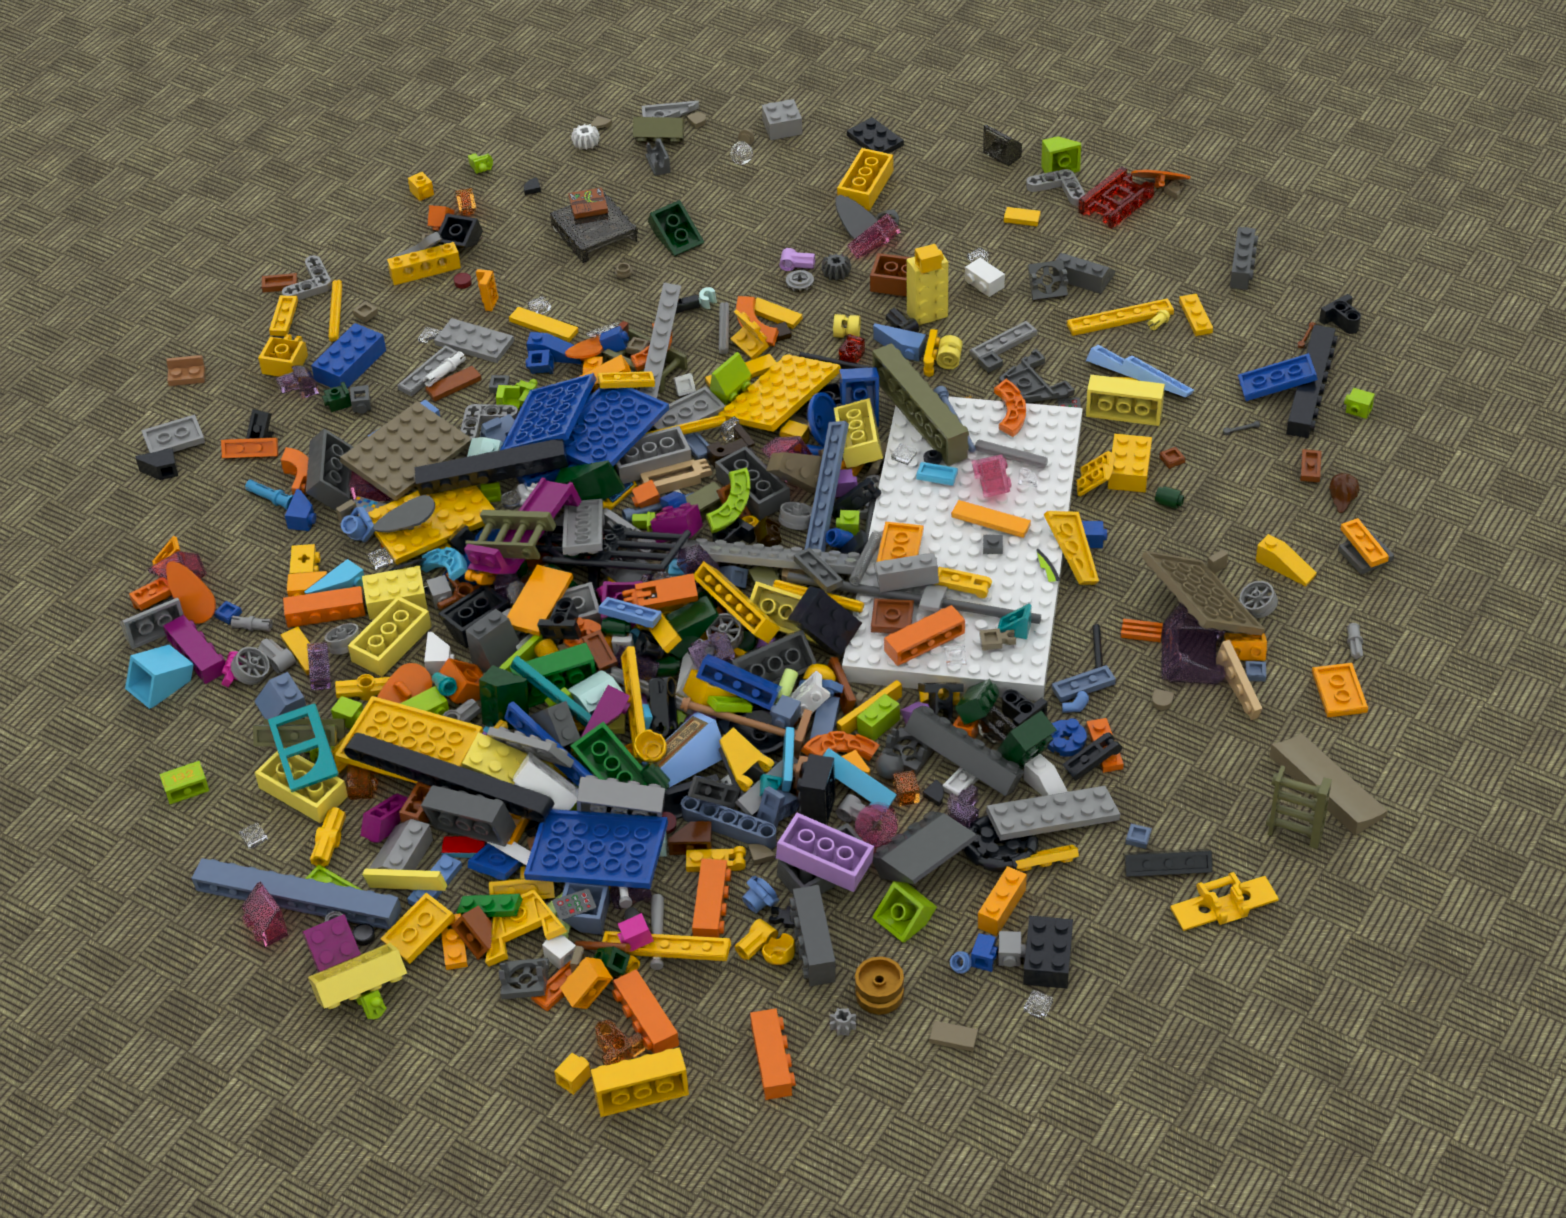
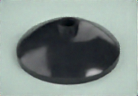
M752 705V713H736V715L772 725L770 710L759 705ZM731 721L729 723V731L734 727L757 750L765 755L775 753L783 748L784 737Z

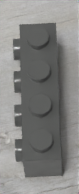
M1238 227L1230 288L1248 290L1249 280H1253L1254 270L1252 269H1254L1257 249L1254 246H1257L1258 236H1255L1256 228Z

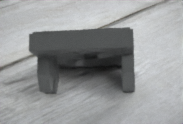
M1063 260L1028 264L1032 300L1068 295L1067 270L1064 269ZM1049 267L1056 269L1060 276L1050 274ZM1043 268L1044 274L1041 278L1037 279V271ZM1045 275L1051 276L1052 283L1050 285L1043 283L1042 279ZM1061 281L1058 289L1052 292L1051 286L1053 283ZM1038 284H1042L1045 287L1046 293L1038 289Z
M900 727L898 730L892 728L891 734L887 735L886 747L882 753L893 752V749L899 751L903 759L904 769L917 774L934 750ZM904 739L912 740L909 745L902 746L897 744ZM918 744H921L923 748L920 747L919 751L917 752L916 747ZM905 749H912L914 753L907 756L903 754V751Z
M538 958L500 963L501 998L513 999L545 996L550 965L549 959ZM531 968H536L537 975L534 976L531 973ZM524 969L523 973L518 977L510 978L516 970ZM525 977L532 978L531 981L526 984L520 983V981ZM518 984L521 989H515L510 985Z

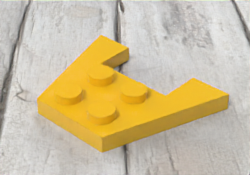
M534 889L520 895L523 900L517 916L493 917L491 948L487 951L485 960L488 967L508 959L505 942L543 926L544 935L547 940L567 932L562 923Z

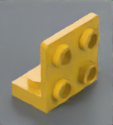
M736 309L734 313L743 327L730 339L752 360L756 359L769 347L765 341L767 337L759 331L761 328L755 321L751 323L746 313H740Z

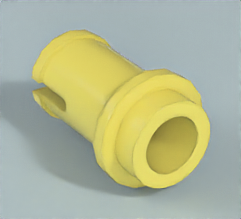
M1159 310L1157 315L1148 321V326L1153 323L1150 329L1157 330L1163 323H1167L1170 318L1169 312L1167 310Z

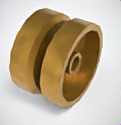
M880 956L871 957L858 966L855 973V994L860 1007L868 1013L877 1015L888 1014L896 1010L902 1004L904 998V975L899 964L890 958Z

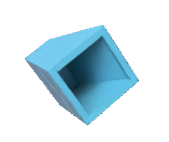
M171 645L131 655L125 689L149 709L153 708L191 681L194 664Z

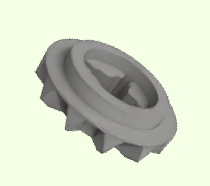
M804 270L793 271L786 277L787 286L792 288L793 291L797 289L799 291L802 289L807 290L808 287H812L814 282L813 275Z

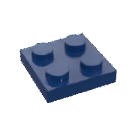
M489 843L468 860V868L503 881L508 879L523 865L520 861Z

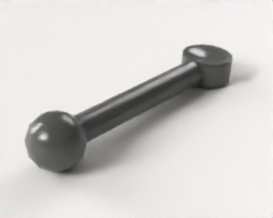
M1254 421L1252 424L1231 429L1224 428L1223 434L1230 435L1234 431L1251 427L1258 428L1260 427V422Z

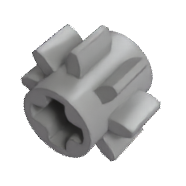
M837 1008L835 1014H830V1030H835L837 1036H849L851 1029L856 1030V1014H851L849 1008Z

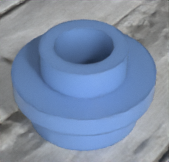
M958 951L952 955L950 966L956 973H966L971 967V957L964 951Z

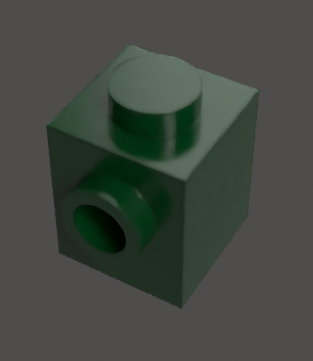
M612 946L598 948L594 958L601 959L611 976L616 977L625 974L630 955Z

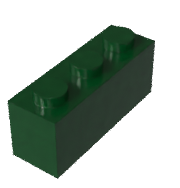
M990 678L969 687L956 705L955 709L964 725L985 717L998 699L999 690L996 684L991 682Z

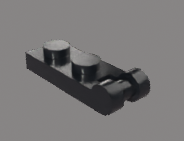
M866 478L834 502L832 516L836 520V518H840V510L857 511L872 499L878 498L882 493L881 490L874 486L871 478Z
M1108 732L1062 765L1076 782L1111 755L1120 753L1122 746L1118 741H1114V736Z

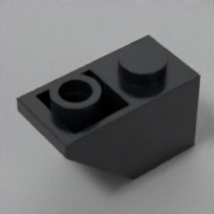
M172 448L135 456L139 471L159 480L178 476L177 464Z

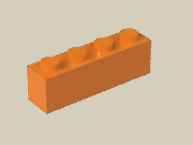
M361 586L283 598L284 615L288 628L366 616Z
M950 605L884 637V651L899 666L964 634L965 619Z
M701 859L692 924L693 936L720 938V934H724L725 921H722V917L727 915V903L724 902L725 899L729 898L727 881L731 882V869H728L727 860Z
M637 969L613 980V997L617 1003L621 1002L623 1005L622 1010L626 1018L632 1019L633 1028L637 1034L642 1035L645 1048L655 1054L679 1046L678 1032Z
M777 1008L750 1012L751 1028L765 1100L792 1096V1086H796L794 1072L789 1073V1067H792L790 1054L785 1053V1049L788 1048L787 1037L781 1033V1030H784L783 1017H778Z

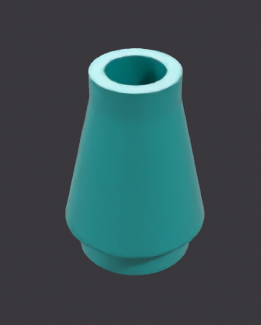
M440 672L433 674L432 682L436 685L441 695L450 696L455 693L457 684L454 678L443 675Z

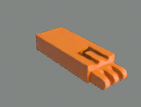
M693 573L635 584V589L622 592L623 597H627L623 601L650 609L698 601ZM657 593V598L644 600V597L649 596L651 598V594Z

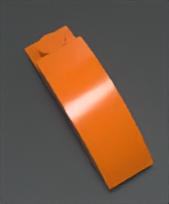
M286 447L281 458V464L285 474L296 476L291 487L292 494L294 495L296 489H299L306 495L308 457L299 450Z

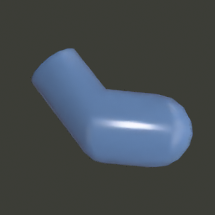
M1080 691L1073 702L1062 703V713L1081 712L1089 702L1087 693Z

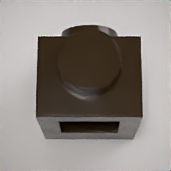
M768 516L763 518L754 526L757 543L763 544L764 547L779 545L782 542L779 530L781 523Z

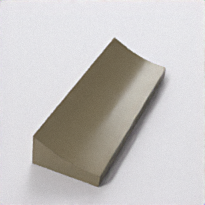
M1302 733L1286 741L1271 744L1270 758L1280 767L1281 765L1285 766V772L1295 781L1316 786L1317 784L1321 785L1323 777L1332 779L1327 810L1355 836L1387 816L1388 810Z

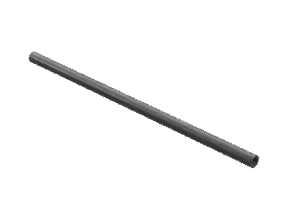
M788 573L787 582L820 587L809 575ZM843 581L842 587L835 589L887 599L914 600L916 604H920L923 595L899 590L880 593L879 587L863 584L855 586ZM947 598L943 599L942 608L952 605L958 611L999 618L1015 611ZM1031 613V623L1040 624L1041 614Z

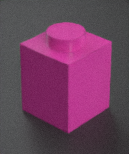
M642 913L618 924L621 932L617 935L621 943L630 944V952L654 941Z

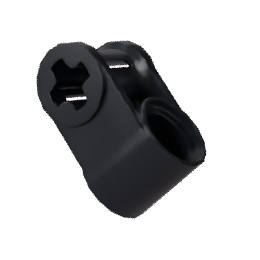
M641 630L634 645L635 651L640 656L647 655L653 657L654 660H661L664 650L650 631Z

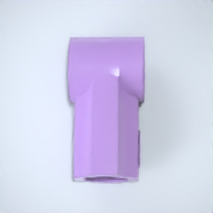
M786 248L781 254L780 268L784 271H791L794 268L814 269L815 254L797 253L792 248Z

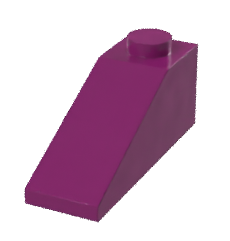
M608 685L581 737L602 722L608 726L617 720L621 713L625 714L630 706V703L627 702L630 696Z
M396 793L363 813L360 836L367 838L371 842L378 843L388 837L394 827L401 821L399 812L408 797Z

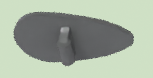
M838 195L835 199L836 210L849 235L855 241L862 244H871L877 241L881 235V225L878 220L856 201L843 195Z
M427 495L413 498L381 517L374 524L373 529L384 533L404 529L412 530L415 526L424 523L431 517L435 510V502Z

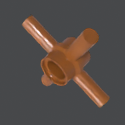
M447 572L446 577L455 588L454 595L438 602L437 606L442 610L482 585L472 586L468 582L460 583L458 579L453 581L449 578Z

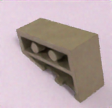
M788 452L772 453L766 471L809 493H815L822 456Z

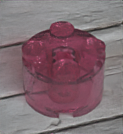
M881 802L870 803L863 807L855 821L856 833L864 842L874 847H880L891 842L899 827L896 811L890 805ZM873 820L876 822L880 820L882 822L880 825L881 829L873 827Z

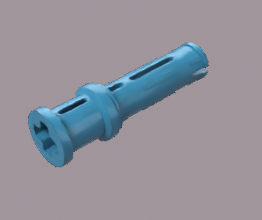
M251 479L245 485L247 491L268 499L275 506H282L285 510L288 509L294 496L287 495L280 489H271Z

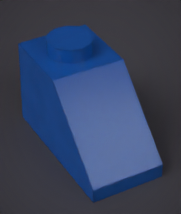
M296 489L285 514L287 528L310 531L312 524L316 522V513H314L312 504L302 491Z

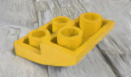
M1107 451L1080 467L1081 477L1076 480L1078 496L1081 497L1109 480L1114 464L1112 452Z

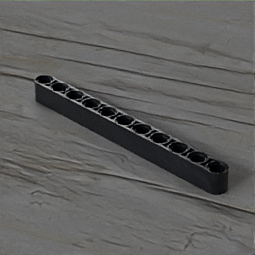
M355 733L344 748V753L352 760L429 786H445L451 790H462L471 795H482L492 800L499 799L505 803L509 813L539 823L546 820L555 804L547 795L362 733Z

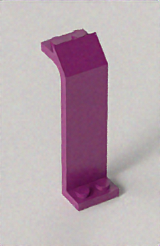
M541 478L519 511L550 512L554 519L564 504L578 507L582 501L572 482L563 484L546 481L545 478ZM510 529L503 542H511L517 530ZM526 530L520 543H528L534 530ZM467 544L464 548L471 562L468 569L495 574L516 573L525 560L503 558L499 549Z

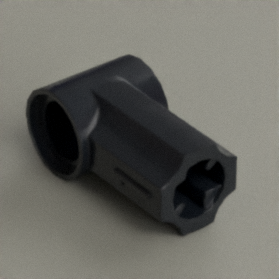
M894 307L886 314V320L894 328L919 332L920 329L917 321L914 318H907L899 309Z

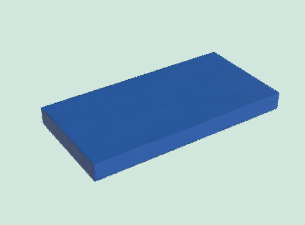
M1309 353L1238 374L1245 401L1318 380Z

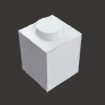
M563 935L550 940L546 939L544 944H542L544 957L548 958L549 962L560 970L572 959L576 945Z

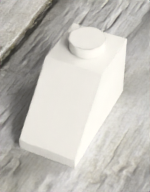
M428 632L424 663L430 675H433L440 671L448 658L455 659V655L451 654L450 646L433 632Z
M1038 754L1024 764V781L1042 796L1068 792L1055 766L1041 754Z

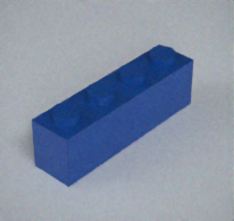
M707 654L703 659L696 675L697 678L768 710H771L773 704L776 703L782 689L780 685L710 654Z

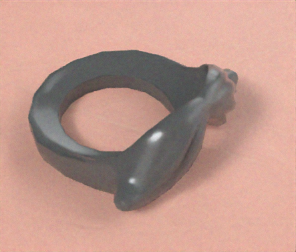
M895 209L882 211L875 217L877 220L886 214L895 217V219L879 222L881 228L897 226L899 224V216Z

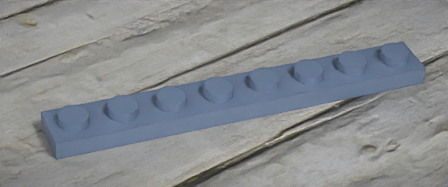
M846 421L829 422L805 549H820L821 552H825L827 543L825 537L830 527L849 427Z

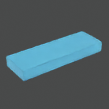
M786 727L784 735L782 791L789 792L793 779L794 727Z

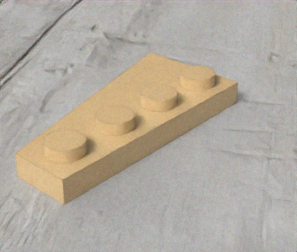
M1223 641L1215 662L1242 704L1244 712L1248 714L1251 720L1257 719L1262 711V706L1231 641Z

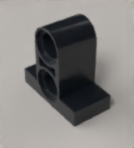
M1346 294L1321 308L1319 322L1325 325L1332 321L1344 332L1355 334L1359 331L1361 313L1352 307L1353 297Z
M738 517L737 520L725 529L712 533L713 542L724 540L726 543L732 544L744 540L751 544L755 541L754 526Z
M569 597L558 600L550 619H539L537 624L543 639L579 640L582 634L577 624L579 614L573 600Z
M958 682L918 683V691L929 693V708L936 715L942 709V717L951 721L953 716V692H964V684ZM943 689L944 694L939 699L938 691Z
M1009 689L1002 694L1001 710L1004 715L1013 721V729H1015L1040 711L1046 716L1048 702L1041 697L1033 703L1018 691Z

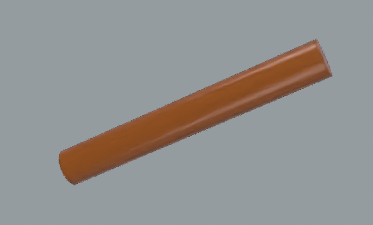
M575 941L574 943L576 946H582L584 950H597L598 948L612 946L623 952H629L631 949L629 943Z

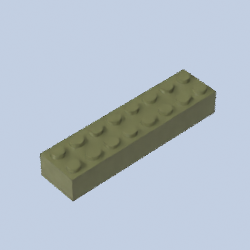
M892 343L873 350V368H877L879 386L933 450L941 452L942 460L945 464L951 466L968 459L969 431L967 427L961 424L958 417L949 410L948 405L943 403L939 395L930 388L929 383L922 379L917 370L915 371L909 360H906L902 356L901 351L896 349Z

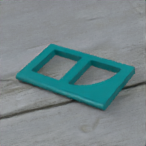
M310 704L268 719L291 792L339 775L316 704ZM309 716L315 738L284 749L277 727ZM319 747L318 759L313 768L301 778L294 780L287 758Z

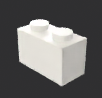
M978 258L965 267V281L988 297L1004 288L1005 274L982 258Z

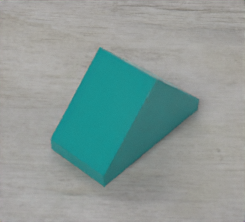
M1028 603L1001 617L998 625L1000 633L1014 630V637L1027 639L1031 627L1032 605Z

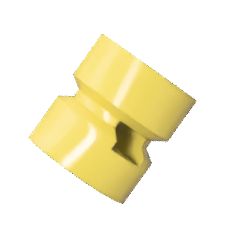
M835 314L833 337L844 338L847 335L849 338L859 339L861 317L859 315H850L847 318L845 315Z
M946 335L941 338L936 358L937 364L940 367L954 369L959 365L963 343L958 337Z

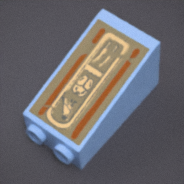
M696 712L665 740L667 744L666 754L662 760L654 762V765H658L669 777V787L722 760L719 753V748L721 747L719 740L722 737L716 720ZM642 761V762H641L643 768H644L647 764H649L648 762H645V761Z

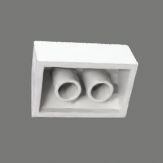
M529 752L513 777L514 785L549 796L555 803L552 809L571 810L577 802L579 788Z

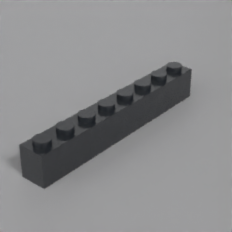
M1319 325L1313 326L1306 354H1310L1318 380L1297 386L1288 419L1286 435L1309 438L1310 431L1314 432L1316 421L1314 419H1317L1319 414L1317 406H1321L1322 396L1320 394L1324 395L1326 384L1323 382L1327 383L1329 374L1326 370L1330 371L1332 360L1329 358L1333 359L1335 348L1332 347L1337 345L1338 336H1335L1336 328Z
M554 439L414 467L415 483L420 496L565 468L568 467V460L563 439Z

